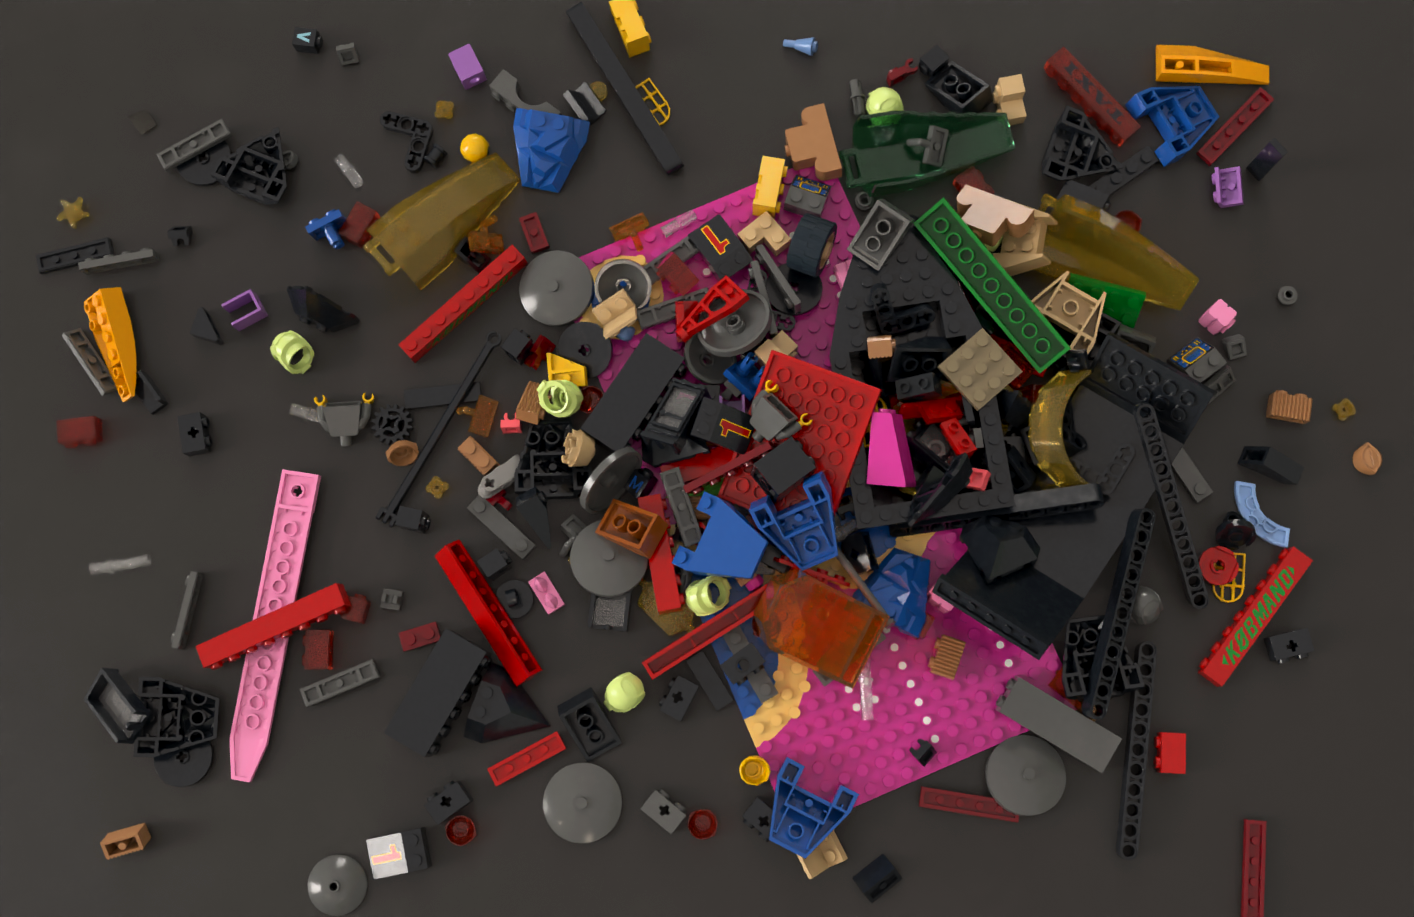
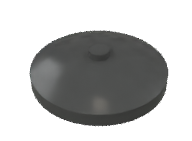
M560 250L545 252L534 258L525 268L519 285L520 299L527 313L540 323L549 326L568 325L578 320L589 308L594 295L593 276L588 266L574 254Z
M742 289L750 298L745 304L732 314L697 333L703 347L714 355L730 357L743 354L758 345L768 333L772 323L771 308L761 294L752 290ZM717 297L709 305V309L717 311L724 307L726 302ZM705 311L701 313L698 323L709 317Z
M625 447L603 460L592 472L580 495L581 506L588 513L597 514L607 510L613 499L620 500L627 493L624 486L635 469L642 467L641 454L632 447Z
M601 520L596 521L585 527L573 542L570 553L573 574L579 584L592 594L602 597L624 595L633 590L642 581L646 574L649 560L596 534L595 531Z
M1018 735L1008 738L992 751L987 761L985 776L989 792L994 800L1010 813L1019 816L1042 814L1054 807L1064 792L1066 772L1063 761L1058 752L1049 743L1038 737Z
M583 762L571 764L559 770L549 781L543 797L544 815L552 830L563 839L574 843L594 842L606 836L617 824L622 812V793L616 779L603 767Z

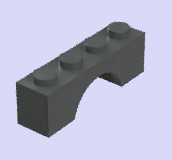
M504 69L489 85L492 91L491 95L498 101H504L506 107L513 112L516 108L561 115V112L547 101L540 105H528L522 102L518 97L520 88L518 80Z

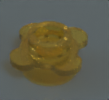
M438 101L436 103L435 117L451 119L453 117V102Z
M1347 398L1342 399V402L1334 404L1332 407L1341 421H1345L1348 416H1353L1356 413L1354 405Z
M434 476L429 485L426 486V491L434 494L436 499H440L443 492L448 490L449 485L447 482H442L440 477Z

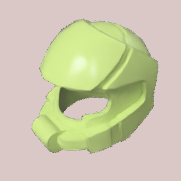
M881 87L868 93L865 109L870 119L876 125L892 124L904 112L902 100L899 94L892 88Z
M291 330L282 332L275 337L272 346H270L274 359L278 360L290 373L304 374L311 367L310 364L313 360L314 351L310 344L298 333ZM303 349L302 359L294 365L290 364L296 352Z
M543 380L537 388L539 404L548 413L558 418L570 417L576 413L584 399L578 386L568 380ZM550 389V395H552L551 401L553 402V404L550 403L548 398V392Z
M708 576L705 579L692 582L685 590V600L689 609L697 616L711 615L723 609L729 602L731 589L727 578ZM710 583L716 584L719 589L720 595L715 604L712 602V594L709 588Z
M631 672L623 673L614 678L606 687L605 701L603 702L608 711L611 712L613 710L625 713L635 708L645 697L642 681Z

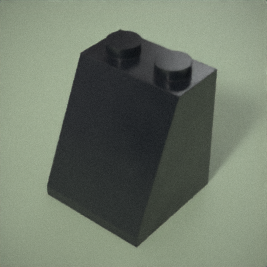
M791 436L755 462L750 475L764 493L770 496L773 504L776 505L799 486L805 478L815 472L816 463L810 455L807 456L804 453L802 444Z

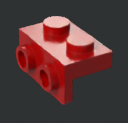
M954 417L940 424L941 432L955 454L958 456L966 453L970 459L977 448L957 418Z

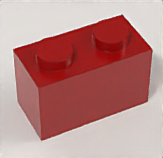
M1157 732V736L1154 737V747L1157 748V756L1154 757V768H1157L1159 773L1186 774V733Z

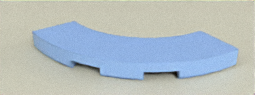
M1235 481V501L1243 520L1251 522L1255 527L1256 535L1264 541L1278 547L1288 548L1290 528L1276 524L1263 514L1256 497V484Z

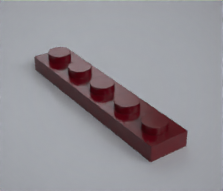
M1260 87L1196 154L1211 166L1274 101V98Z
M768 441L684 485L683 488L686 493L697 495L704 491L705 486L709 484L714 486L720 483L721 478L724 476L731 477L738 473V469L753 466L755 460L764 457L776 447L773 442Z
M921 786L919 807L1019 822V815L1003 809L994 798Z
M1244 819L1241 917H1264L1267 821Z

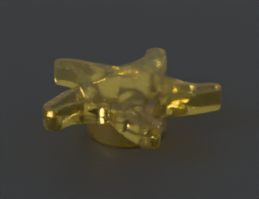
M78 197L77 201L72 204L65 200H60V203L64 206V211L56 219L58 221L68 219L71 227L76 229V222L81 218L89 217L90 214L81 210L83 199Z

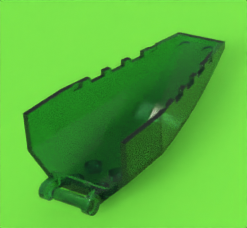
M889 111L859 116L853 125L852 148L841 150L838 153L839 158L843 162L847 189L861 186L869 197L905 192L951 176L1015 149L1007 113H936V111L917 113V111ZM933 125L949 130L942 166L934 167L922 163L925 147L908 146L907 140L913 138L927 140L929 126ZM851 156H854L858 179H854L849 159Z

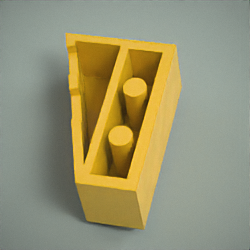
M609 1L610 11L629 58L649 51V43L652 41L649 33L645 30L642 16H639L637 12L639 9L636 1Z
M769 156L762 157L755 199H753L752 215L760 216L767 211L775 219V214L780 212L781 202H778L779 195H783L785 185L781 184L782 177L786 178L788 166H785V159Z

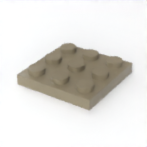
M983 328L938 366V369L977 411L1023 372Z

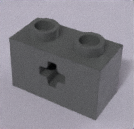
M656 789L640 809L672 834L687 815L684 812L686 808L678 802L675 804L669 800L671 796L663 789L660 791ZM661 805L663 807H665L666 805L669 806V815L667 813H665L664 815L661 814Z

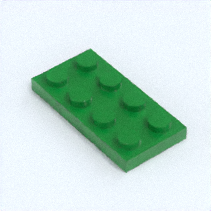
M1073 273L1070 274L1067 283L1091 297L1099 300L1103 292H1106L1102 313L1118 320L1123 325L1134 328L1144 303L1146 292Z

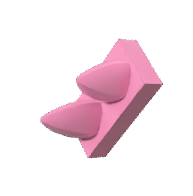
M545 571L528 581L548 615L565 605Z

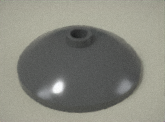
M617 259L604 265L598 272L594 285L598 302L602 303L624 288L636 304L637 311L641 310L649 301L652 291L651 279L645 268L629 259ZM625 281L627 285L621 286L620 282Z
M697 333L685 344V363L696 379L709 385H720L728 380L723 373L727 368L737 363L736 356L722 357L708 352L700 342Z
M342 854L331 855L319 861L312 869L308 879V894L312 903L321 912L332 916L345 915L355 910L364 900L368 888L367 875L362 865L354 858ZM332 883H336V884H337V889H336V890H333V889H332V887H331Z

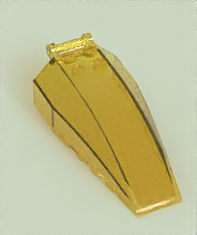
M496 152L439 179L393 206L367 229L373 239L368 241L363 246V249L367 253L370 252L385 269L384 272L388 276L395 273L401 267L421 291L454 261L457 256L453 250L464 236L472 239L475 232L482 224L484 225L490 214L499 207L501 201L509 195L521 179ZM379 244L395 260L393 264H390L376 249Z
M1049 194L1043 195L1042 203L1038 210L1045 212L1048 206L1053 207L1050 215L1058 224L1047 225L1043 254L1051 261V264L1033 270L1058 279L1068 270L1070 272L1069 276L1073 273L1146 292L1144 302L1181 310L1199 282L1197 276L1149 239L1103 209L1066 194L1058 200Z

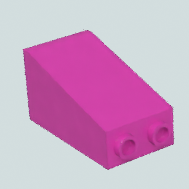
M879 408L878 412L872 413L867 484L916 487L902 414H896V410Z

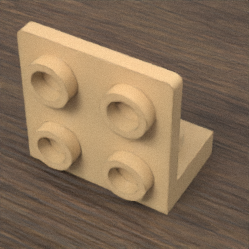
M624 288L592 309V312L603 325V336L605 339L617 336L622 328L632 326L637 319V306Z
M834 830L806 859L797 855L809 879L816 877L829 867L848 859Z

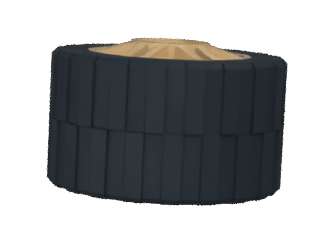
M809 213L804 214L797 225L789 246L786 259L787 267L813 277H818L831 254L837 233V224Z

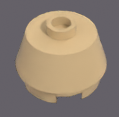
M572 429V433H568L563 445L565 447V455L561 456L562 463L568 464L569 467L587 466L595 455V440L581 429L578 431Z

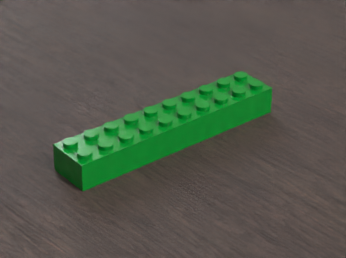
M944 197L913 223L1039 374L1071 349L1058 331Z

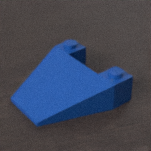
M1200 86L1150 87L1136 93L1125 104L1134 120L1149 115L1165 142L1154 152L1164 167L1182 158L1220 117Z
M823 471L804 479L803 488L808 499L777 511L770 496L767 495L751 502L749 512L757 527L802 571L838 556L832 491Z
M704 491L696 509L710 515L709 522L696 550L693 551L679 545L672 564L697 575L752 579L769 542L731 503Z
M786 757L776 778L769 840L806 859L849 815L859 794L839 785L831 803L796 785L805 766Z

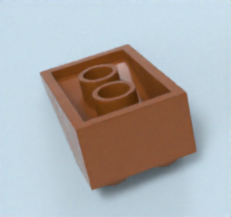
M613 499L595 533L636 554L651 559L668 524L658 514Z

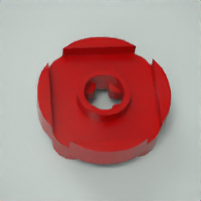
M1216 546L1208 548L1198 559L1203 579L1208 584L1214 586L1225 585L1233 581L1238 574L1239 564L1234 553L1226 547ZM1220 561L1223 569L1216 571L1213 563Z

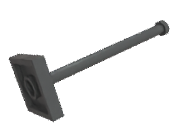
M837 514L835 515L836 535L843 531ZM838 547V556L836 558L885 623L884 627L889 629L894 626L896 621L889 617Z

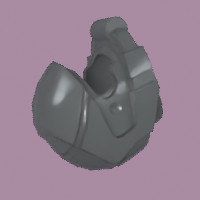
M1138 587L1130 621L1135 624L1146 625L1159 618L1164 608L1160 597L1154 590L1149 587ZM1124 590L1122 591V596H1123V598H1124V596H1125V591H1124Z

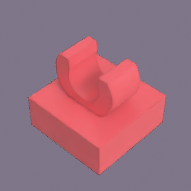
M505 413L504 420H501L500 424L503 434L522 433V424L519 419H516V413L513 420H509L508 413Z
M972 468L973 472L969 477L970 482L966 488L985 491L991 473L988 470Z

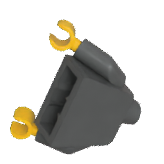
M772 380L766 381V389L760 391L751 405L752 417L750 424L756 429L752 437L757 442H762L764 438L768 441L789 438L800 431L803 425L809 426L813 422V420H810L808 423L803 422V418L808 413L802 414L800 421H796L798 417L773 394L778 391V384L769 389L773 383Z
M363 393V404L362 401L328 403L324 395H322L323 401L318 403V398L315 397L314 402L318 405L317 418L320 425L325 431L330 433V436H340L341 446L352 445L351 436L358 435L370 419L374 395L372 394L370 400H366V393Z

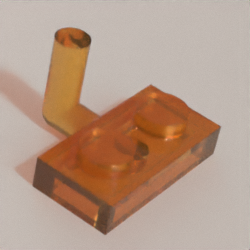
M641 212L609 227V230L615 241L623 240L630 235L636 250L642 251L644 247L637 232L643 231L649 226V222L644 213Z
M496 215L480 222V232L470 231L467 233L470 251L499 255L504 252L502 234L488 233V226L498 221Z
M479 395L475 409L464 406L459 407L456 412L459 415L467 414L472 416L468 432L486 438L489 435L499 401Z

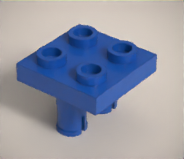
M339 209L330 210L325 214V217L313 219L308 223L309 225L305 226L308 234L316 241L326 236L335 250L345 246L338 230L348 225L349 222Z
M749 352L746 357L727 368L723 373L728 381L742 395H745L749 401L754 398L765 366H762L759 370L754 365L757 363L758 357H754L755 354Z

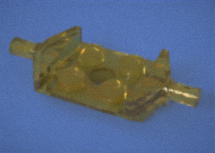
M644 578L639 585L643 590L637 605L669 636L683 631L690 632L694 629L692 621L695 613L689 609L686 600L685 604L682 605L681 611L659 615L653 582H647Z

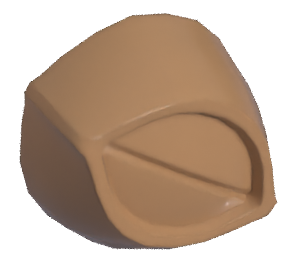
M400 440L393 443L386 451L388 461L396 466L412 464L417 459L419 453L417 443L408 440Z
M1369 442L1363 444L1353 454L1354 467L1363 474H1376L1382 466L1380 451Z

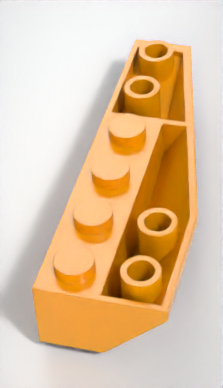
M1156 45V81L1269 84L1268 65L1197 46Z
M121 287L103 288L84 301V310L88 314L90 330L93 332L122 402H127L135 396L136 349L132 324Z

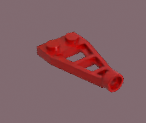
M726 275L707 292L675 333L686 343L696 333L735 312L750 298ZM717 297L726 302V305L717 311L709 309V305ZM703 311L709 315L708 318L699 323L694 321Z

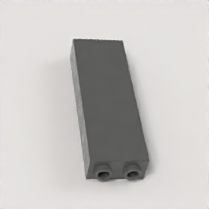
M1018 676L1010 678L1006 684L1007 690L1005 694L1000 695L996 701L997 707L995 710L1103 773L1122 738Z

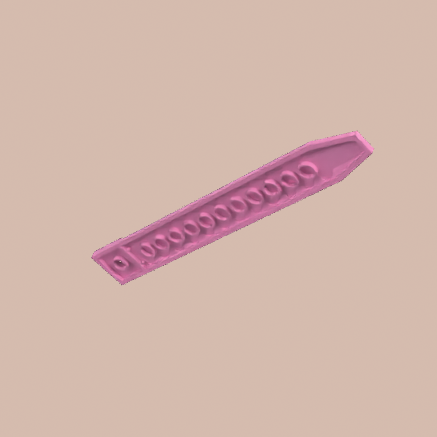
M282 469L253 620L296 601L312 516L315 511L319 491L320 475ZM300 486L302 494H300L297 497V494L294 493V490L298 489ZM280 637L275 640L276 643L265 647L262 645L258 647V651L252 654L246 653L230 733L231 779L252 782L268 746L289 637L284 639Z

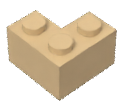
M1022 74L999 78L992 93L993 103L997 105L998 109L996 110L997 121L1001 122V127L1020 124L1025 121L1026 112L1022 98L1026 91Z
M767 211L737 234L738 239L749 254L756 250V246L764 243L774 256L777 257L791 243V238Z
M781 330L772 340L768 338L755 350L754 357H758L757 363L761 367L766 366L771 350L795 358L798 354L796 352L798 345Z

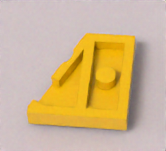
M546 353L549 381L568 380L578 387L588 386L587 369L585 366L558 355Z

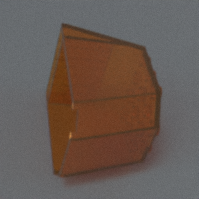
M798 568L772 577L753 613L760 639L770 650L852 689L890 617Z

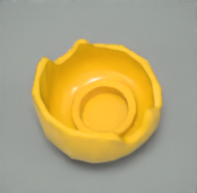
M469 134L462 140L460 152L466 160L479 162L487 156L489 143L485 137L479 134Z
M758 755L745 758L739 767L741 779L749 785L758 786L763 782H767L771 773L768 762Z

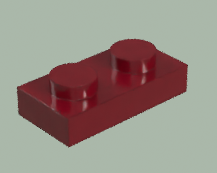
M537 212L519 218L532 254L550 248Z
M437 622L398 633L403 652L436 643L441 637Z

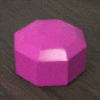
M757 574L756 577L745 584V587L748 591H754L763 584L764 580L760 574Z

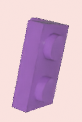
M1240 166L1226 169L1214 167L1215 173L1212 174L1213 185H1216V191L1213 192L1214 202L1220 208L1244 205Z

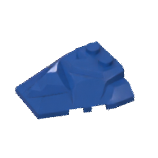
M516 108L513 129L522 186L559 193L570 174L574 162L577 161L581 149L587 142L590 122L559 114Z
M894 547L878 565L879 569L874 570L864 583L889 617L896 621L894 626L901 633L919 638L926 622L925 611L926 603H928L927 587L929 585L931 561ZM858 588L854 592L846 612L864 619L868 616L882 621Z

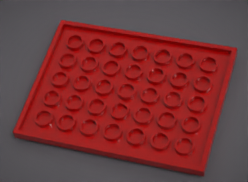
M771 350L754 398L761 390L766 389V381L772 380L773 383L769 389L778 384L779 389L773 394L798 417L797 422L800 421V417L804 413H808L803 418L804 423L813 420L811 425H803L802 429L792 437L802 444L804 453L814 459L816 469L812 475L823 471L831 487L835 518L882 390ZM751 437L746 453L768 442V440L764 438L762 442H757ZM789 438L782 440L772 439L769 442H773L775 447H777ZM734 452L731 461L742 454ZM751 466L738 469V473L731 477L726 475L717 497L749 509L751 502L767 495L750 475L753 467ZM803 482L775 505L777 511L808 499L803 488Z

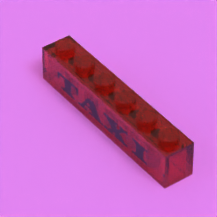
M1064 46L1047 60L1044 66L1046 73L1058 82L1062 90H1066L1071 95V99L1083 108L1087 116L1092 117L1096 121L1097 126L1101 130H1105L1113 143L1121 147L1138 132L1141 127L1140 124Z

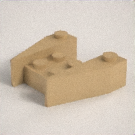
M1031 208L1034 210V224L1023 237H1012L1008 234V231L1004 233L1001 252L992 254L1010 276L1051 264V261L1043 254L1047 225H1057L1058 222L1050 214Z
M1067 270L1031 301L1047 320L1076 336L1070 345V350L1087 349V354H1089L1096 341L1107 293L1103 292L1099 300L1091 297L1065 282L1070 273Z

